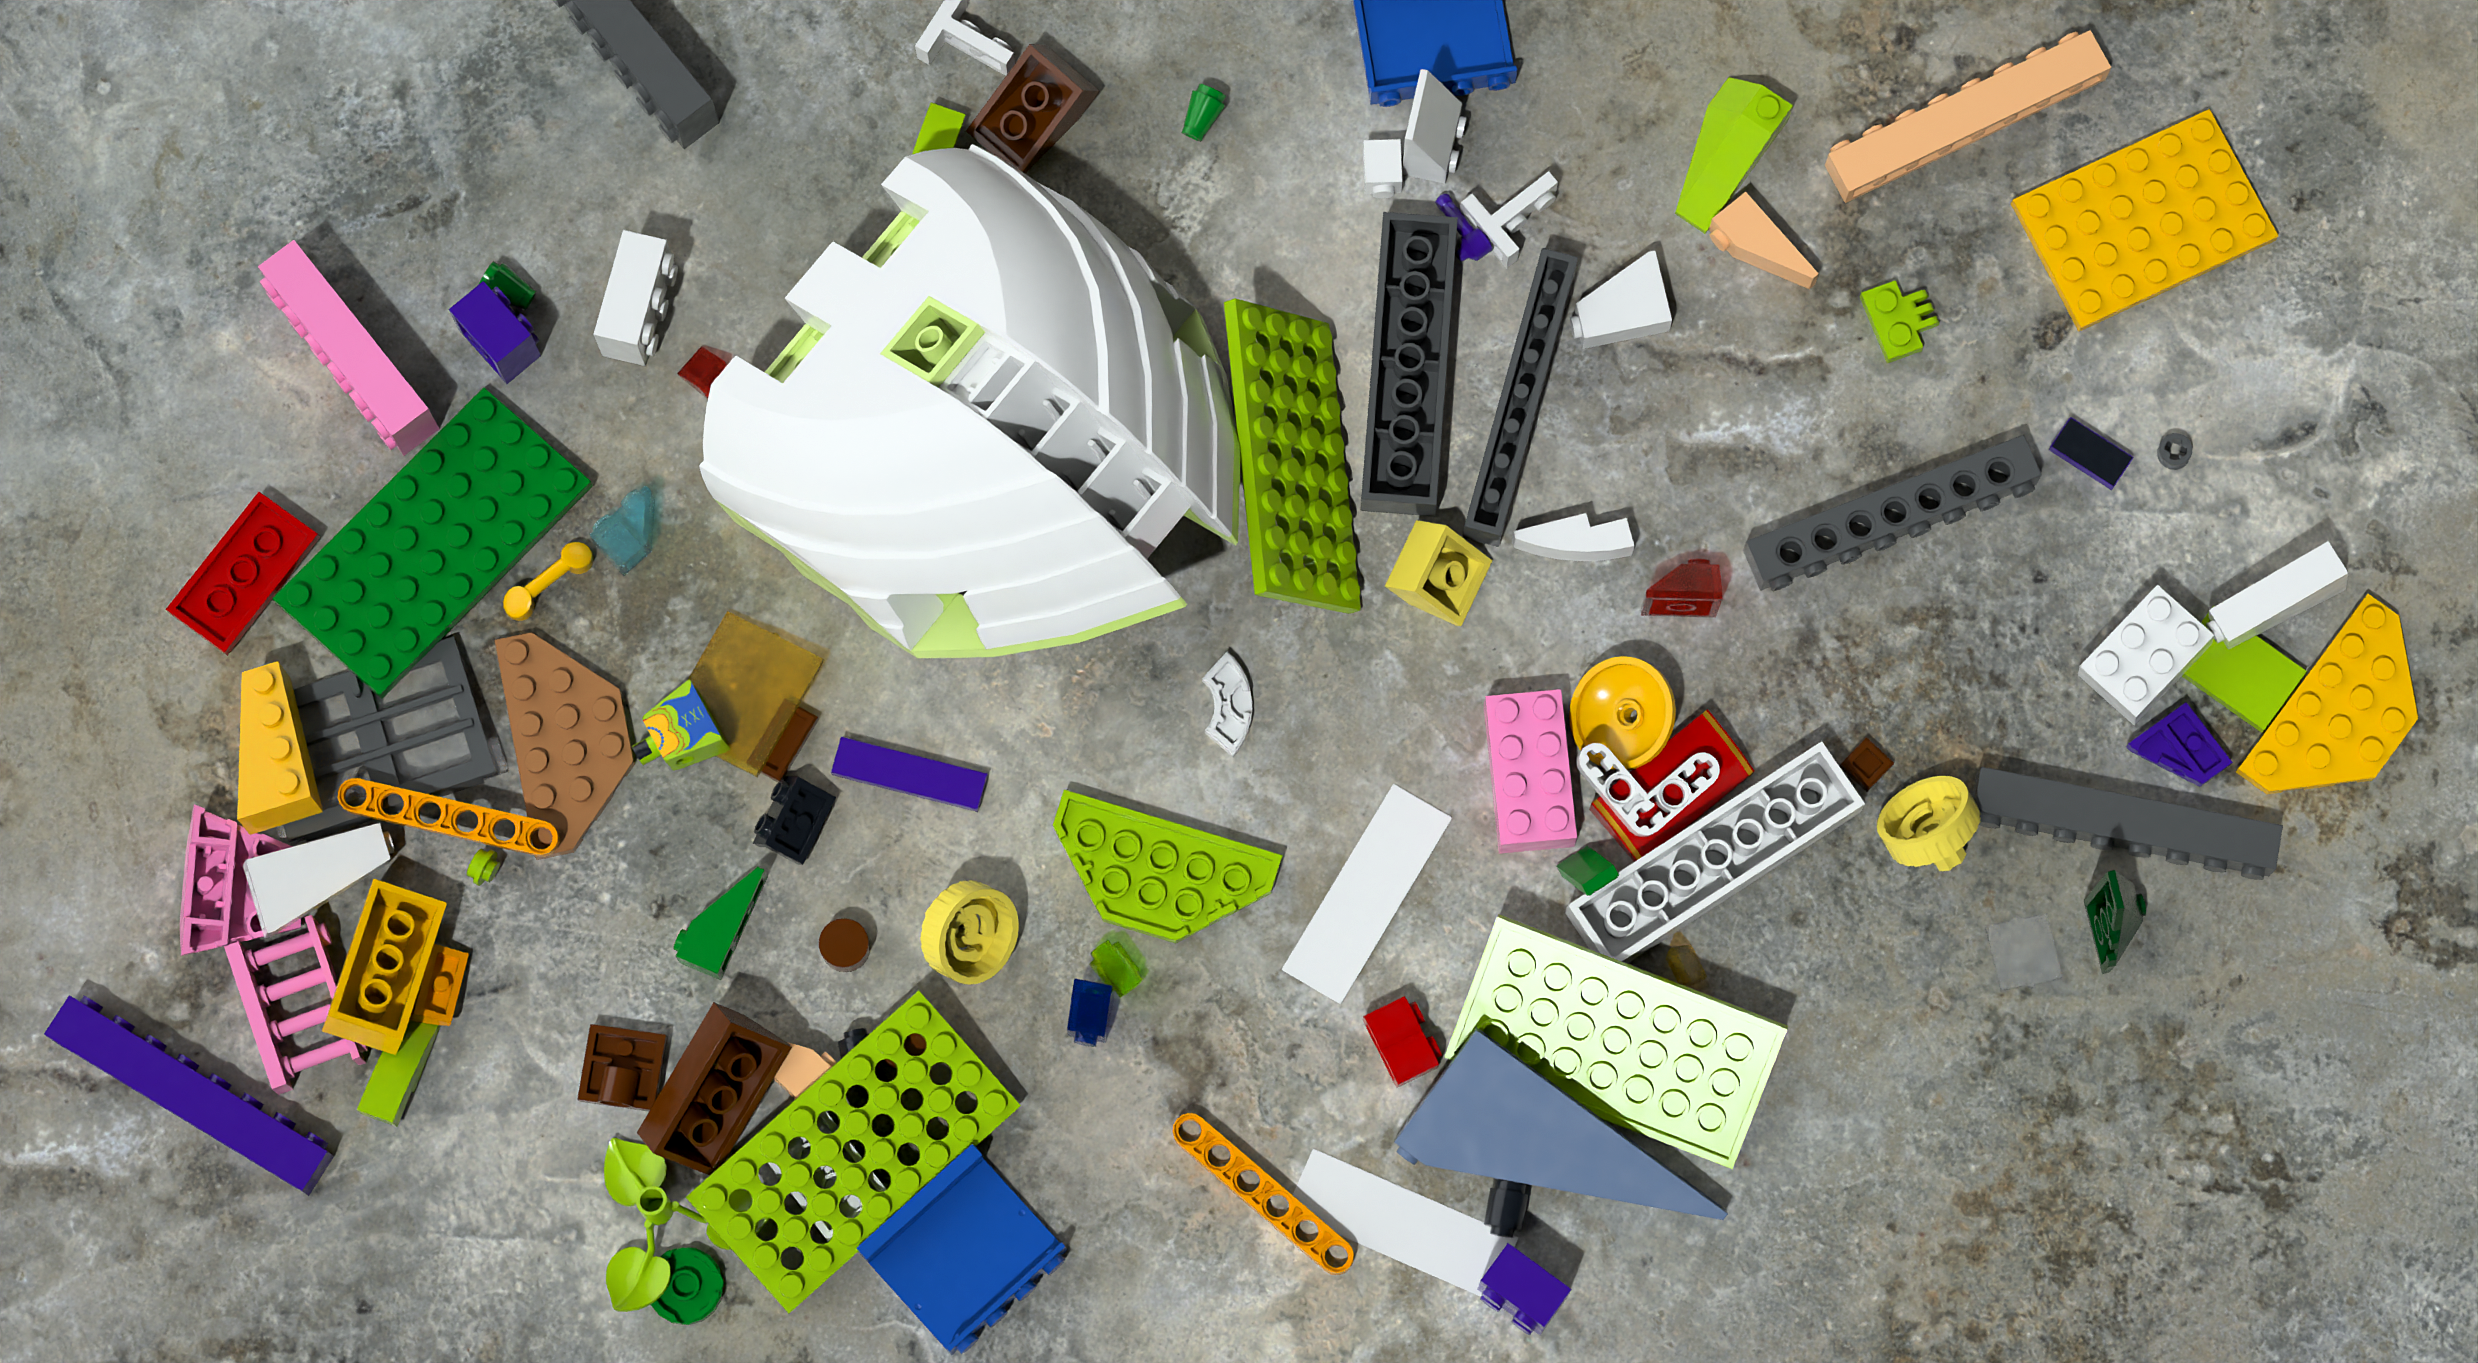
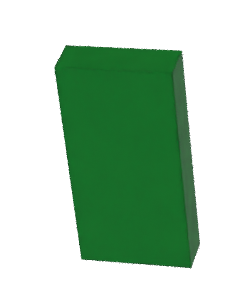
M1588 845L1556 865L1561 876L1587 896L1592 895L1619 876L1614 865Z

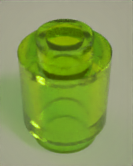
M1106 940L1090 953L1094 958L1089 964L1109 991L1111 993L1116 992L1120 998L1124 997L1144 980L1139 973L1141 968L1120 941L1112 945L1109 940Z

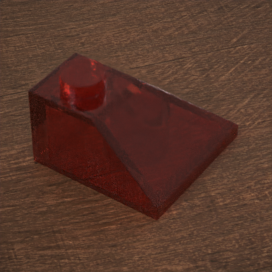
M1690 559L1688 564H1680L1646 590L1641 605V616L1716 618L1722 602L1720 566L1718 564H1710V560Z

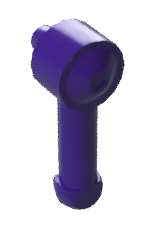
M1442 194L1436 199L1437 207L1445 216L1458 217L1457 231L1462 236L1461 247L1455 255L1459 261L1466 259L1478 261L1493 250L1489 237L1479 228L1474 229L1452 201L1449 194Z

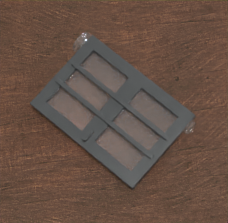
M454 636L439 641L383 699L351 671L293 689L323 812L277 826L276 830L281 840L287 838L290 844H294L303 840L308 842L374 820L373 818L352 814L340 805L338 790L342 783L351 778H360L443 797L485 783L484 780L509 772L507 760L498 736L486 738ZM353 786L346 792V802L352 807L360 806L365 802L367 793L363 787ZM391 794L383 801V810L388 815L401 811L404 807L402 797L397 794Z

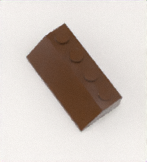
M713 1002L638 1129L637 1134L653 1154L711 1175L724 1163L792 1047L744 1014Z

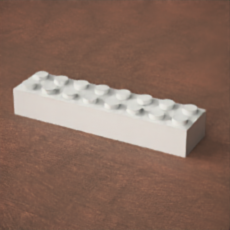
M1821 741L1618 872V878L1590 896L1584 894L1568 904L1565 914L1589 949L1628 964L1858 815L1865 803Z

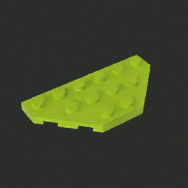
M1065 789L1053 822V829L1102 921L1175 944L1270 895L1282 861V855Z

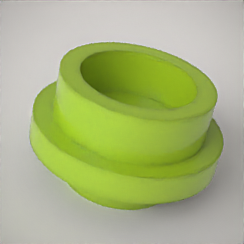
M481 848L474 855L467 869V876L473 878L474 884L480 886L484 881L490 883L500 867V862L496 861L497 852L492 849L487 852Z

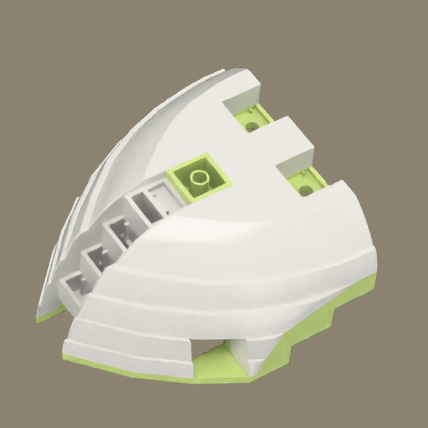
M974 144L968 150L945 148L905 156L881 184L901 209V212L862 258L839 244L832 242L785 297L786 301L806 324L774 362L763 372L735 356L711 384L704 422V461L699 465L702 478L710 494L735 523L780 550L804 577L849 604L870 629L916 658L996 657L1080 643L1186 607L1187 603L1147 561L1148 557L1183 515L1234 545L1238 543L1241 448L1227 376L1202 316L1185 297L1158 275L1138 251L1128 247L1111 230L1075 202L1036 182L1002 158ZM967 591L964 596L959 593Z

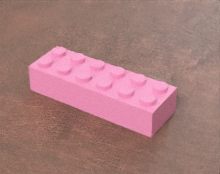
M295 240L258 266L264 276L259 282L270 300L279 311L282 310L297 334L301 338L304 337L311 347L310 349L323 366L326 365L345 394L350 392L349 396L367 422L374 418L371 424L390 450L397 447L405 456L439 430L429 408Z

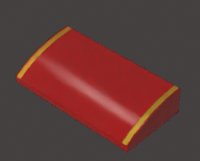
M1708 709L1672 737L1653 760L1629 772L1643 790L1648 793L1691 756L1697 753H1708L1716 758L1720 769L1716 781L1662 828L1647 837L1636 836L1629 831L1601 796L1591 803L1589 810L1634 862L1685 830L1755 772L1743 753ZM1695 761L1693 764L1696 770L1686 779L1682 772L1678 774V777L1688 783L1692 793L1696 791V788L1690 785L1692 782L1702 776L1706 780L1709 778L1706 771L1710 767L1706 762L1698 764ZM1619 780L1609 789V792L1615 800L1623 801L1629 796L1630 789L1624 780ZM1668 784L1663 789V799L1666 803L1672 806L1680 804L1683 798V792L1680 787ZM1654 797L1649 799L1650 802L1655 804L1653 808L1645 813L1640 812L1639 809L1636 812L1639 819L1635 823L1639 828L1646 825L1650 829L1652 825L1649 820L1659 811L1662 812L1663 817L1667 816V812L1658 807Z

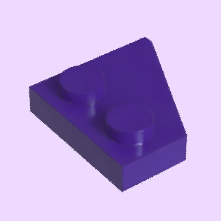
M2187 702L2126 746L2130 752L2199 787L2233 763Z

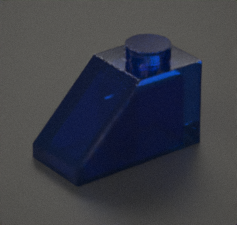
M1074 979L1067 1025L1068 1036L1074 1037V1043L1089 1047H1096L1097 1042L1106 1043L1114 1004L1112 985Z

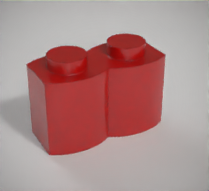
M1403 996L1363 1016L1365 1027L1396 1088L1439 1067L1437 1058L1442 1056L1441 1051L1433 1036L1426 1038L1419 1024L1425 1022L1415 1001L1409 1004L1406 997Z

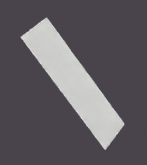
M1393 784L1282 970L1341 1004L1452 817Z
M1316 1149L1312 1150L1293 1193L1296 1199L1340 1236L1480 1297L1482 1293L1477 1290L1480 1280L1507 1243L1515 1247L1518 1237L1514 1235L1513 1238L1490 1234L1491 1227L1485 1226L1484 1222Z

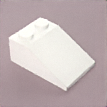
M1420 70L1405 136L1402 175L1445 184L1447 173H1455L1459 151L1453 150L1455 138H1463L1467 117L1460 116L1462 103L1428 70Z

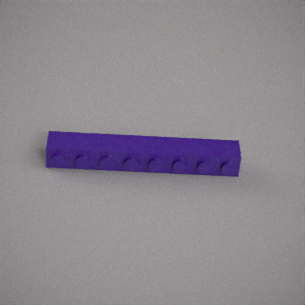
M70 995L67 997L45 1031V1036L309 1196L334 1157L325 1150L329 1143L311 1132H308L306 1137H303L293 1131L296 1123L278 1112L272 1118L260 1111L264 1104L244 1092L241 1098L228 1091L232 1085L214 1073L208 1079L197 1073L196 1070L200 1065L186 1056L179 1054L177 1059H174L164 1053L167 1045L147 1034L144 1040L132 1033L135 1026L118 1015H115L111 1021L100 1014L103 1007L83 995L81 1000L78 1001Z

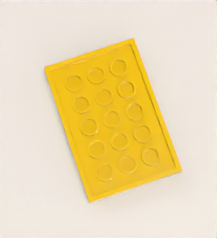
M2210 109L2023 194L2011 202L2012 208L2078 332L2268 245L2278 238L2274 226Z

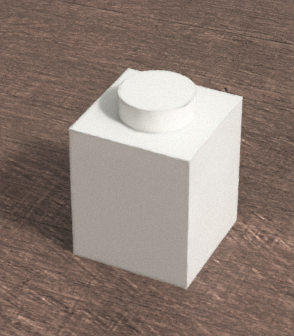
M1401 139L1363 141L1364 194H1372L1375 198L1383 199L1393 197L1395 193H1401Z

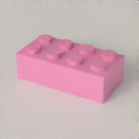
M1561 689L1485 696L1484 716L1499 854L1575 847L1577 832Z

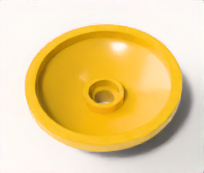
M1627 656L1606 659L1592 667L1579 681L1573 693L1569 711L1571 732L1580 751L1592 743L1603 744L1610 749L1627 770L1647 764L1663 750L1672 734L1676 716L1674 695L1665 676L1650 663ZM1636 710L1637 719L1631 722L1630 715L1632 711ZM1588 752L1589 760L1601 766L1602 754L1597 753L1593 755Z

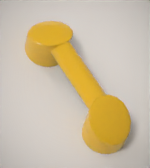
M581 542L566 544L561 551V558L526 586L512 587L507 591L503 600V607L507 615L516 621L528 619L535 609L533 599L568 571L574 574H583L590 570L594 562L591 549Z

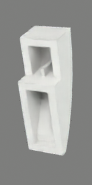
M1586 513L1513 531L1512 536L1514 548L1558 560L1598 561L1632 556L1635 547L1627 518L1590 527Z

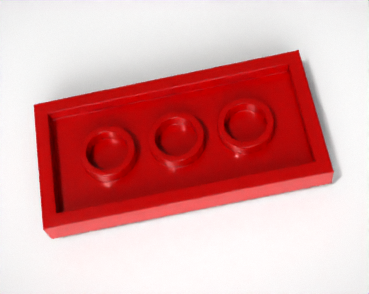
M258 492L165 610L228 656L321 537L261 492Z

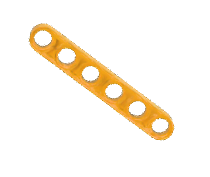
M360 778L346 780L338 790L340 805L346 811L355 815L539 857L553 854L560 844L558 831L551 823L543 820ZM353 786H361L367 793L365 802L357 807L348 805L345 799L347 790ZM391 794L401 796L404 801L402 811L396 815H388L383 810V801ZM427 803H435L441 809L440 818L432 824L424 823L420 818V810ZM466 811H471L478 817L477 827L471 832L460 831L457 826L459 815ZM502 820L512 821L515 825L514 836L507 841L497 839L494 834L495 825ZM540 828L548 829L553 836L551 845L545 849H537L531 843L532 834Z
M1193 1113L1183 1114L1176 1119L1173 1124L1175 1142L1311 1260L1331 1275L1344 1274L1351 1268L1354 1253L1349 1243L1208 1122ZM1194 1121L1201 1127V1135L1196 1141L1186 1142L1179 1136V1128L1183 1123ZM1223 1146L1228 1149L1231 1156L1225 1166L1215 1167L1209 1162L1208 1153L1212 1148ZM1245 1171H1252L1259 1177V1186L1252 1192H1244L1238 1187L1237 1179ZM1274 1196H1282L1288 1201L1289 1210L1281 1217L1270 1215L1266 1208L1269 1199ZM1311 1221L1317 1226L1318 1235L1316 1239L1311 1242L1299 1240L1296 1236V1228L1301 1222ZM1340 1246L1345 1249L1348 1260L1342 1267H1332L1326 1262L1325 1254L1329 1248Z

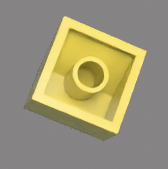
M1416 520L1385 587L1406 603L1461 627L1493 560L1447 525Z

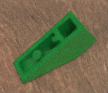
M760 867L755 868L693 919L688 930L682 929L673 948L675 951H678L676 958L679 963L722 980L768 878L764 869Z

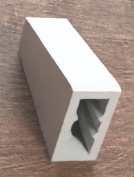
M2329 541L2211 608L2209 610L2210 622L2206 626L2214 634V640L2217 643L2223 641L2229 650L2346 590L2348 571Z
M380 823L246 859L243 868L264 939L274 936L386 866L391 859L389 854L394 853L389 832H382Z

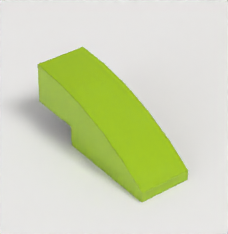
M409 1020L396 1055L382 1051L357 1111L362 1115L398 1127L410 1094L416 1090L441 1025Z

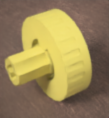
M1935 776L1917 781L1892 797L1879 814L1877 832L1891 857L1897 863L1914 867L1934 863L1939 871H1950L1953 867L1963 862L1966 856L1963 846L1977 831L1981 814L1964 782L1952 776Z
M974 880L960 881L949 886V888L943 890L935 898L925 912L920 940L926 962L938 973L962 984H978L990 979L1003 968L1015 948L1019 931L1016 908L1007 895L981 882ZM975 914H978V915L980 916V928H979V920H978V918H977V916H976Z

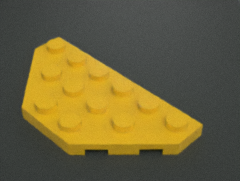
M2367 594L2239 766L2236 773L2266 795L2302 788L2305 790L2335 786L2340 783L2372 781L2418 720L2399 615L2370 594Z

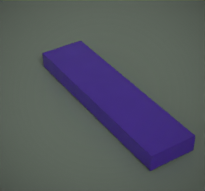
M845 737L840 738L831 770L833 776L975 812L979 811L988 778L987 773Z

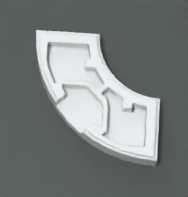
M1227 651L1202 678V682L1208 687L1214 700L1213 718L1206 728L1205 734L1230 756L1234 757L1242 747L1249 732L1252 719V697L1244 671L1235 658Z

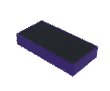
M2072 417L2068 419L2049 448V451L2110 490L2114 488L2134 458Z

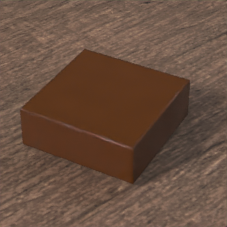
M1866 737L1839 767L1868 792L1894 765V762Z

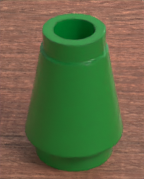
M1199 84L1197 90L1192 91L1181 133L1201 142L1204 135H1206L1226 107L1223 104L1226 95L1212 87Z
M494 261L489 265L479 282L480 284L484 281L491 290L497 286L508 298L511 305L521 307L524 310L529 307L537 292L506 264L502 263L499 265Z

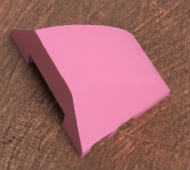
M194 804L186 846L180 913L181 956L227 946L238 941L244 942L264 937L243 864L246 859L293 846L265 834L255 833L250 835L244 827L237 825V822L223 819ZM301 919L277 934L300 929Z

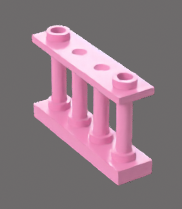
M312 915L304 917L309 932L253 952L252 949L246 951V948L239 941L224 946L271 1088L278 1095L293 1090L290 1079L295 1077L296 1072L350 1053L352 1060L358 1065L366 1063L363 1052L368 1050V1046L347 1039L333 1042L290 1059L288 1055L284 1057L281 1055L278 1043L283 1042V1037L324 1023L330 1004L279 1023L276 1020L270 1021L266 1007L271 1006L272 1001L324 982L327 983L331 998H333L338 983L326 947L332 944L329 931L325 923L319 924ZM311 947L315 948L321 965L320 968L265 987L264 984L258 986L254 972L259 971V966Z

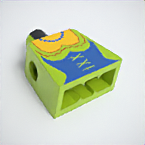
M690 679L643 716L642 720L650 736L632 746L643 766L662 755L673 771L725 753L731 749L700 691Z

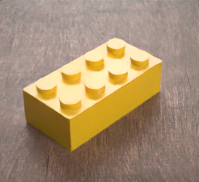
M373 879L322 1032L396 1055L403 1040L447 902Z

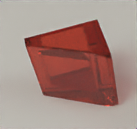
M701 346L677 374L708 399L711 384L725 369L727 364L723 359Z

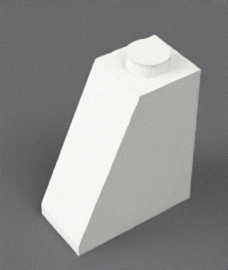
M1656 251L1647 252L1576 303L1574 316L1570 317V326L1573 338H1580L1582 349L1670 331L1672 318Z

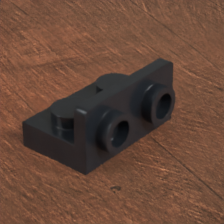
M786 776L784 780H780L774 787L771 794L773 802L767 814H763L755 826L754 833L756 837L753 844L758 847H766L798 865H803L836 797L798 776Z

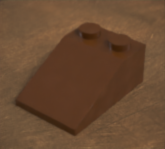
M1029 44L967 128L966 132L990 153L1009 162L1026 174L1080 119L1100 91L1047 45Z

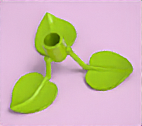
M612 1138L604 1161V1179L607 1191L618 1204L626 1207L637 1205V1208L646 1219L644 1227L647 1234V1252L645 1253L638 1247L624 1248L611 1258L606 1269V1285L613 1309L618 1312H630L640 1310L654 1303L664 1294L670 1283L671 1267L668 1261L664 1258L653 1256L655 1253L654 1226L662 1225L669 1221L673 1212L676 1211L700 1223H707V1221L700 1214L681 1206L677 1201L671 1202L665 1191L660 1188L667 1176V1165L663 1157L653 1154L645 1144ZM736 1189L731 1193L729 1203L735 1211L743 1212L751 1206L752 1197L748 1191ZM762 1218L757 1222L755 1226L756 1235L759 1234L770 1218ZM708 1224L706 1231L709 1240L721 1249L731 1250Z

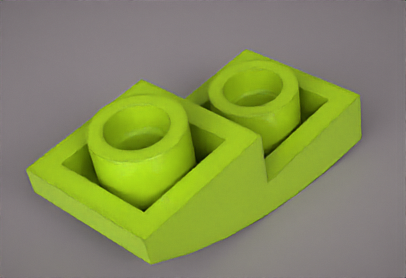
M931 102L912 154L936 149L955 148L966 114Z

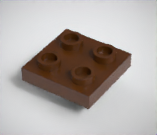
M590 1024L577 1100L585 1103L650 1111L658 1097L667 1035Z

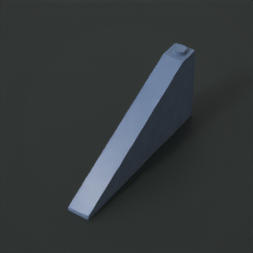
M1477 1027L1394 1141V1143L1400 1146L1396 1152L1413 1165L1419 1160L1426 1166L1724 1220L1728 1215L1727 1210Z

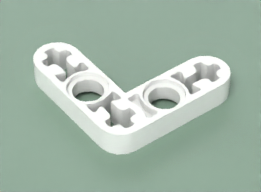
M1592 743L1587 745L1578 753L1576 760L1577 768L1629 831L1639 837L1650 836L1662 828L1711 786L1718 778L1720 772L1716 758L1708 753H1697L1688 758L1650 792L1646 793L1610 749L1603 744ZM1588 752L1593 755L1597 753L1602 754L1603 759L1600 761V764L1606 772L1612 766L1617 771L1607 777L1602 785L1597 778L1604 774L1599 768L1593 767L1589 769L1586 765L1589 761ZM1695 761L1698 764L1706 762L1710 767L1706 771L1709 778L1706 780L1702 776L1692 782L1690 785L1696 788V791L1692 793L1688 783L1678 777V774L1682 772L1686 779L1695 772L1696 767L1693 764ZM1613 780H1624L1628 784L1630 793L1626 800L1618 801L1610 795L1609 787ZM1674 784L1681 788L1683 798L1680 804L1672 806L1665 802L1662 793L1666 785ZM1654 797L1658 807L1667 812V816L1663 817L1662 812L1659 811L1649 820L1652 825L1650 829L1646 825L1639 828L1635 823L1639 819L1636 812L1639 809L1640 812L1645 813L1653 808L1655 804L1650 802L1649 799Z

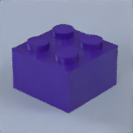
M482 281L448 310L460 333L501 379L508 384L541 357L536 346L540 340L534 334L535 329L521 313L515 317L516 313L510 307L511 303L497 286L491 290Z
M1507 1243L1480 1280L1477 1290L1482 1293L1480 1300L1497 1312L1503 1308L1514 1317L1511 1322L1528 1335H1531L1533 1331L1541 1335L1572 1289Z

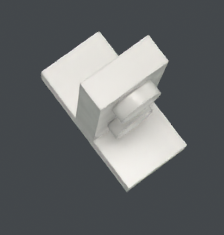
M944 0L915 45L917 59L930 65L944 42H947L1006 76L1015 65L1012 48L999 38L994 37L991 40L980 34V29L967 20L959 22L960 17L968 6L967 0Z
M1548 171L1492 215L1472 193L1461 202L1460 211L1474 229L1479 228L1489 237L1493 249L1491 252L1507 269L1518 260L1519 248L1506 232L1508 231L1510 234L1515 233L1527 222L1526 217L1536 209L1542 212L1548 208L1556 199L1554 195L1557 191L1558 181Z

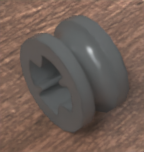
M2172 433L2161 440L2157 449V457L2164 467L2170 470H2178L2188 464L2193 447L2186 436ZM2176 443L2180 445L2179 451L2185 453V456L2179 455L2177 460H2173L2170 458V452L2165 450V446L2171 448L2172 444Z

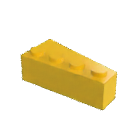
M279 661L242 672L237 820L252 835L323 812L291 678Z

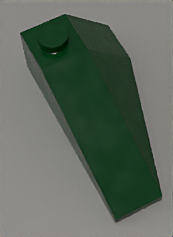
M2116 870L2107 871L2084 899L2102 974L2110 973L2116 966L2143 922L2142 916H2146V905L2142 894H2136L2134 884Z

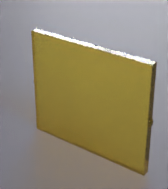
M727 611L688 678L700 691L731 748L729 751L715 757L758 778L823 665L824 659L781 638L777 633H770Z

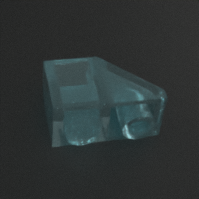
M644 486L640 491L635 489L627 494L620 503L622 507L612 516L606 514L594 524L593 532L590 534L593 544L623 576L652 552L655 499L647 486Z

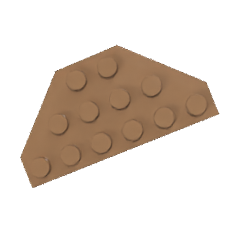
M532 632L495 640L527 817L551 823L560 836V844L553 854L546 857L535 856L536 860L574 853L594 820L598 819L612 799L614 791L623 778L627 777L635 765L622 693L619 688ZM545 828L537 829L531 836L533 846L537 849L549 847L552 842V833Z

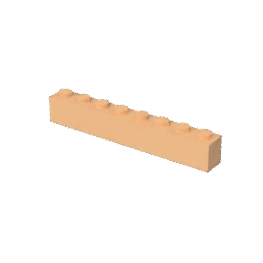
M2091 30L2081 35L2078 32L2070 33L2058 42L2059 45L2049 50H2046L2045 47L2034 50L2026 56V61L2015 66L2012 62L2007 63L1993 72L1994 76L1983 81L1980 78H1975L1964 84L1960 88L1961 91L1954 95L1941 94L1928 103V107L1918 112L1915 109L1907 110L1896 117V122L1886 127L1878 124L1862 134L1863 138L1852 143L1850 140H1844L1834 145L1830 149L1831 153L1827 156L1825 167L1843 201L1847 203L2105 81L2111 66Z

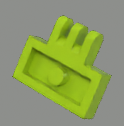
M1896 280L1861 292L1860 300L1887 364L1921 352L1923 345L1918 333L1932 329L1940 324L1937 316L1925 320L1921 318L1934 311L1931 303L1919 307L1916 306V303L1922 302L1929 297L1926 290H1920L1902 297Z

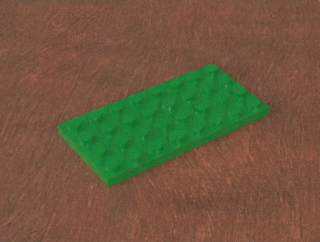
M483 387L272 599L284 612L383 699L593 485L586 476Z

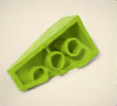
M1728 77L1707 107L1675 214L1706 234L1712 218L1726 207L1786 125L1793 105L1761 84Z

